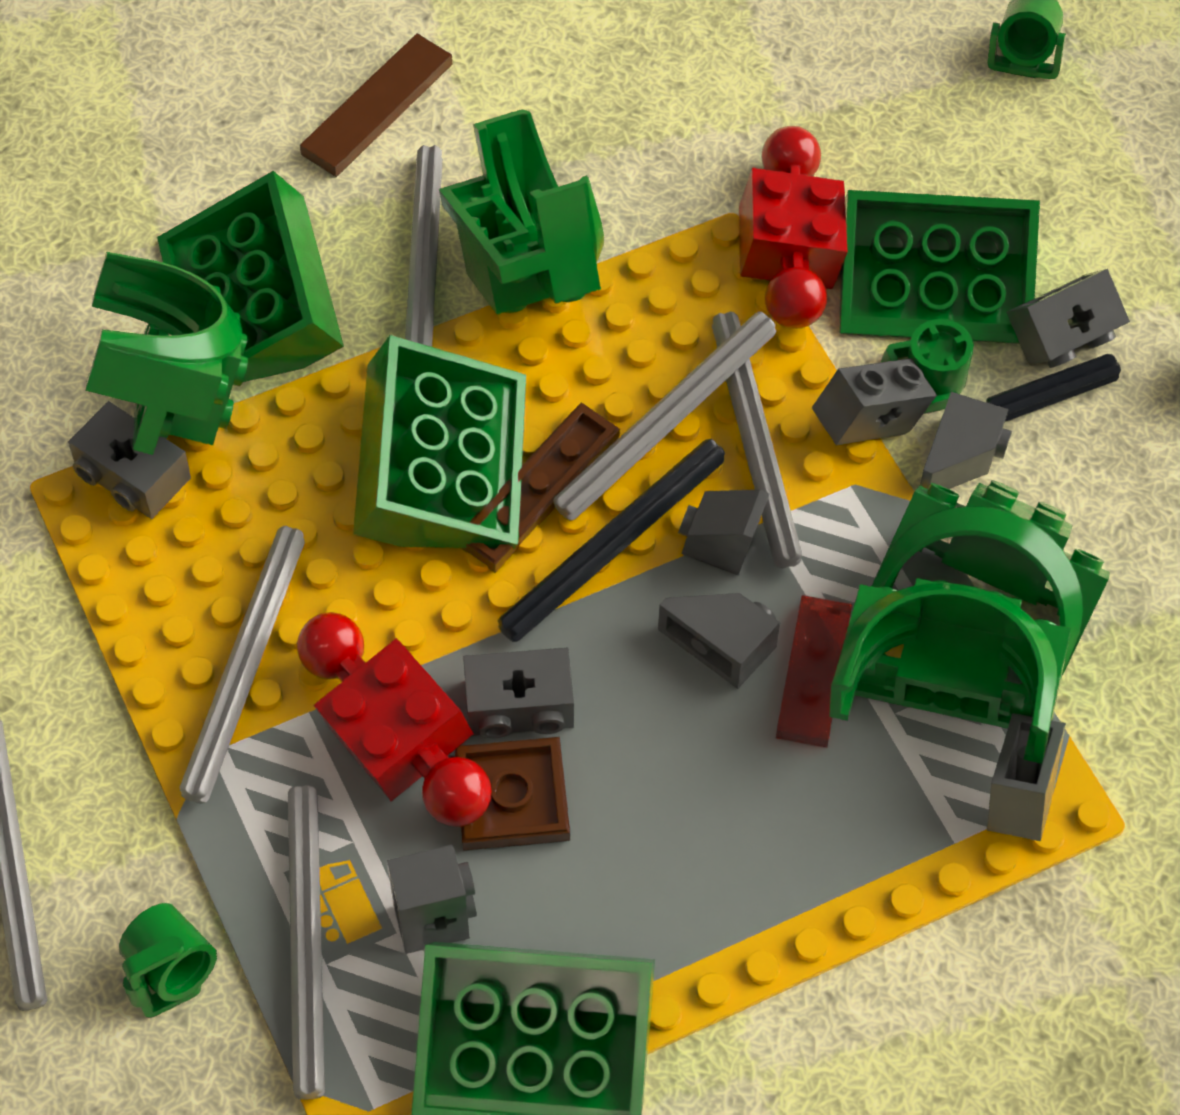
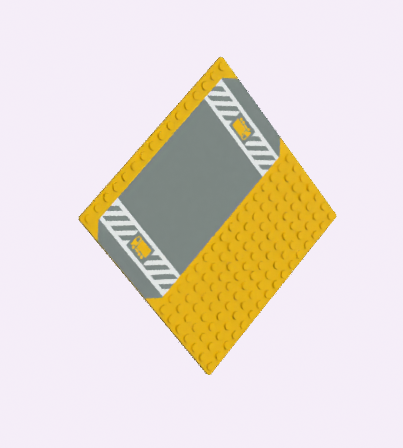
M724 214L597 263L601 289L585 294L580 300L555 304L551 298L528 304L521 311L514 313L504 312L501 314H496L492 307L488 305L433 327L432 347L526 374L522 465L581 402L620 429V438L717 349L712 329L713 317L718 313L725 314L730 311L738 315L741 326L757 312H763L772 319L765 305V291L769 281L740 277L739 216L737 214ZM773 320L776 330L775 335L750 357L802 551L801 561L794 567L789 566L782 569L774 564L762 515L739 575L681 554L687 538L678 533L689 505L696 508L699 507L705 491L755 490L726 380L575 520H567L555 508L519 545V548L496 573L491 571L486 564L470 553H466L461 548L399 547L353 535L367 365L379 348L234 403L227 429L218 428L213 445L169 434L166 439L186 453L191 479L153 519H150L137 509L133 512L126 510L117 503L109 490L98 483L92 486L82 480L74 471L73 466L39 478L31 483L30 491L292 1083L288 791L294 786L306 785L313 786L317 790L325 1093L318 1099H300L306 1115H412L425 949L405 954L392 901L387 860L453 844L458 864L468 862L475 888L473 898L477 917L468 918L470 938L453 943L655 959L648 1054L1114 839L1123 833L1125 828L1124 820L1066 729L1051 806L1041 841L987 831L991 781L1008 729L860 696H854L848 721L829 717L831 685L860 584L872 585L914 494V490L881 438L835 445L812 410V406L837 369L809 326L802 329H790L781 326ZM706 439H713L723 448L725 452L723 464L521 640L512 642L502 634L498 628V619L502 614ZM282 526L297 528L303 532L305 543L210 798L203 804L188 801L182 797L180 785L276 532ZM924 548L922 552H916L904 563L893 585V589L898 591L915 586L917 578L975 586L967 574L941 563L942 558L934 555L935 552ZM740 593L751 602L764 604L773 612L776 620L780 622L777 647L737 689L658 630L659 604L665 598ZM334 612L349 617L358 625L364 638V654L362 658L365 662L397 638L457 705L467 723L468 714L463 656L568 647L574 697V728H563L554 734H539L535 731L512 732L505 737L496 739L475 735L468 738L461 745L560 737L570 841L463 851L461 827L444 825L435 820L427 811L422 798L423 777L418 779L391 802L332 733L313 706L341 682L339 679L319 678L311 674L302 665L297 652V640L302 627L311 618L322 613ZM904 644L890 649L885 654L901 658ZM1010 667L1007 681L1022 684L1020 678ZM515 695V698L524 697V695ZM1054 712L1053 721L1061 722ZM455 751L451 752L448 757H455Z

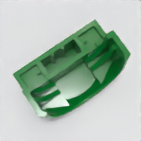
M521 109L473 124L483 175L440 188L439 193L442 206L457 224L467 275L495 313L518 312L526 308L528 304L551 298L555 304L559 302H574L583 298L587 293L600 290L597 261L604 246V232L589 177L586 175L578 181L558 187L530 111Z
M106 252L92 298V307L144 321L147 325L144 334L102 329L91 370L86 380L85 391L135 403L133 450L153 455L158 438H168L169 434L213 445L218 428L227 429L231 419L234 401L229 399L232 386H241L246 374L248 357L243 355L247 335L242 334L240 314L233 312L220 294V287L211 285L191 272L163 262Z
M991 480L989 486L979 483L971 494L966 506L957 503L959 495L946 487L931 483L929 489H926L919 485L914 491L871 586L893 588L904 563L916 552H922L924 548L935 552L934 555L942 558L941 563L1035 606L1037 602L1045 606L1047 604L1058 609L1056 615L1059 616L1060 626L1071 628L1062 672L1063 676L1109 580L1110 572L1102 569L1104 561L1091 553L1077 548L1072 555L1063 551L1073 526L1064 521L1067 514L1043 502H1038L1036 508L1017 500L1019 495L1017 490L994 480Z
M917 578L915 586L897 591L885 586L872 587L860 584L831 685L829 717L848 721L854 696L1008 729L1012 713L1032 716L1023 760L1042 764L1054 716L1071 628L1058 626L1048 620H1033L1021 609V599L1007 597L1000 592L986 591L968 585ZM904 644L901 658L885 654L890 649ZM1010 667L1020 678L1022 684L1007 681Z

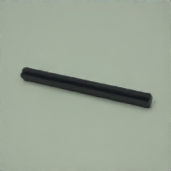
M706 439L502 614L498 619V628L502 634L512 642L521 640L723 464L725 455L723 448L713 439Z

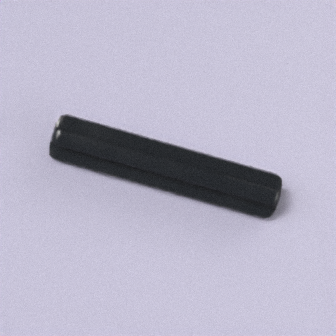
M1105 354L987 398L986 403L1008 409L1006 422L1115 382L1119 379L1121 367L1113 354Z

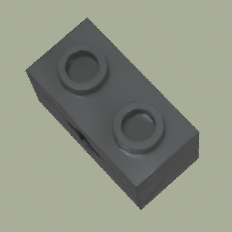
M1108 269L1084 274L1006 312L1028 363L1031 365L1047 362L1049 368L1059 366L1076 358L1074 349L1086 343L1089 349L1115 339L1114 330L1130 322ZM1069 319L1072 320V323L1068 324L1067 320Z
M910 358L838 368L812 406V410L835 445L903 435L910 432L937 395L925 379L921 369Z
M108 401L68 441L74 460L73 469L86 483L92 486L98 483L109 490L117 503L126 510L133 512L137 509L150 519H153L191 479L186 453L163 437L158 438L153 455L133 450L134 417Z
M568 647L463 656L468 724L474 733L472 736L481 735L485 738L496 739L505 737L512 732L535 731L539 734H554L563 728H574V697ZM515 695H524V697L515 698Z
M453 844L387 860L392 901L405 954L424 950L425 945L432 942L453 943L470 938L468 918L477 917L473 898L475 888L468 862L458 864Z

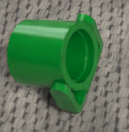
M1011 0L1001 26L1000 23L993 22L987 60L988 67L994 71L1030 78H1057L1062 64L1066 33H1060L1063 24V11L1058 1ZM998 46L1004 56L997 55ZM1056 46L1054 64L1043 63L1053 54Z
M946 319L928 320L916 328L911 336V340L888 345L881 358V362L896 361L898 358L908 357L907 359L912 358L937 395L923 413L926 414L945 409L951 392L960 394L966 386L974 344L969 332L960 324Z
M160 903L141 912L128 925L119 942V954L125 959L122 964L126 975L123 979V987L131 1004L134 1007L141 1008L144 1015L148 1018L155 1017L197 996L201 991V985L211 974L217 961V950L173 904ZM149 986H150L156 993L152 994L151 991H150V989H149Z

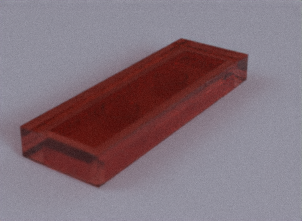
M801 596L775 738L827 748L832 724V717H829L831 685L849 626L852 604Z

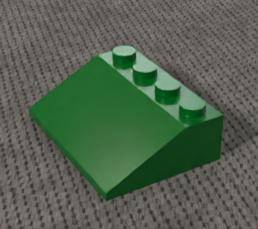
M271 171L157 237L163 263L184 269L204 279L211 285L220 287V294L233 312L240 314L242 334L247 335L243 356L248 357L243 382L304 369L344 347L305 198L276 172Z
M861 190L847 191L845 208L848 252L841 267L840 334L911 338L916 328L926 321L946 319L963 326L971 335L972 341L1020 344L1006 312L1035 298L1040 200Z
M389 335L367 365L353 535L399 547L466 548V544L483 543L490 549H496L500 544H509L515 549L519 539L521 480L518 482V472L522 468L526 374ZM510 479L511 488L508 497L497 505L480 525L469 523L477 513L491 502L499 493L501 487ZM509 506L508 524L504 526L499 522L497 514L500 508Z
M443 942L426 944L412 1115H642L655 959Z

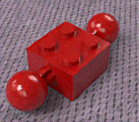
M785 126L775 130L766 139L761 155L764 169H751L739 204L740 277L768 280L769 283L765 291V305L769 315L783 327L802 329L815 323L823 314L827 303L826 289H833L848 252L844 181L814 177L821 162V149L817 139L812 133L802 127Z
M334 612L322 613L311 618L299 633L297 652L302 665L311 674L322 679H339L341 682L313 705L332 733L391 802L418 779L423 777V802L427 811L435 820L452 827L466 826L477 821L486 812L490 804L492 788L487 773L479 764L463 757H448L451 752L474 734L457 705L397 638L365 662L362 658L364 654V638L360 628L352 619Z

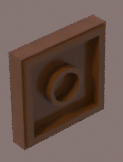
M560 737L461 745L454 750L455 757L467 758L479 764L487 773L492 788L491 801L486 812L474 823L461 826L463 851L570 841Z

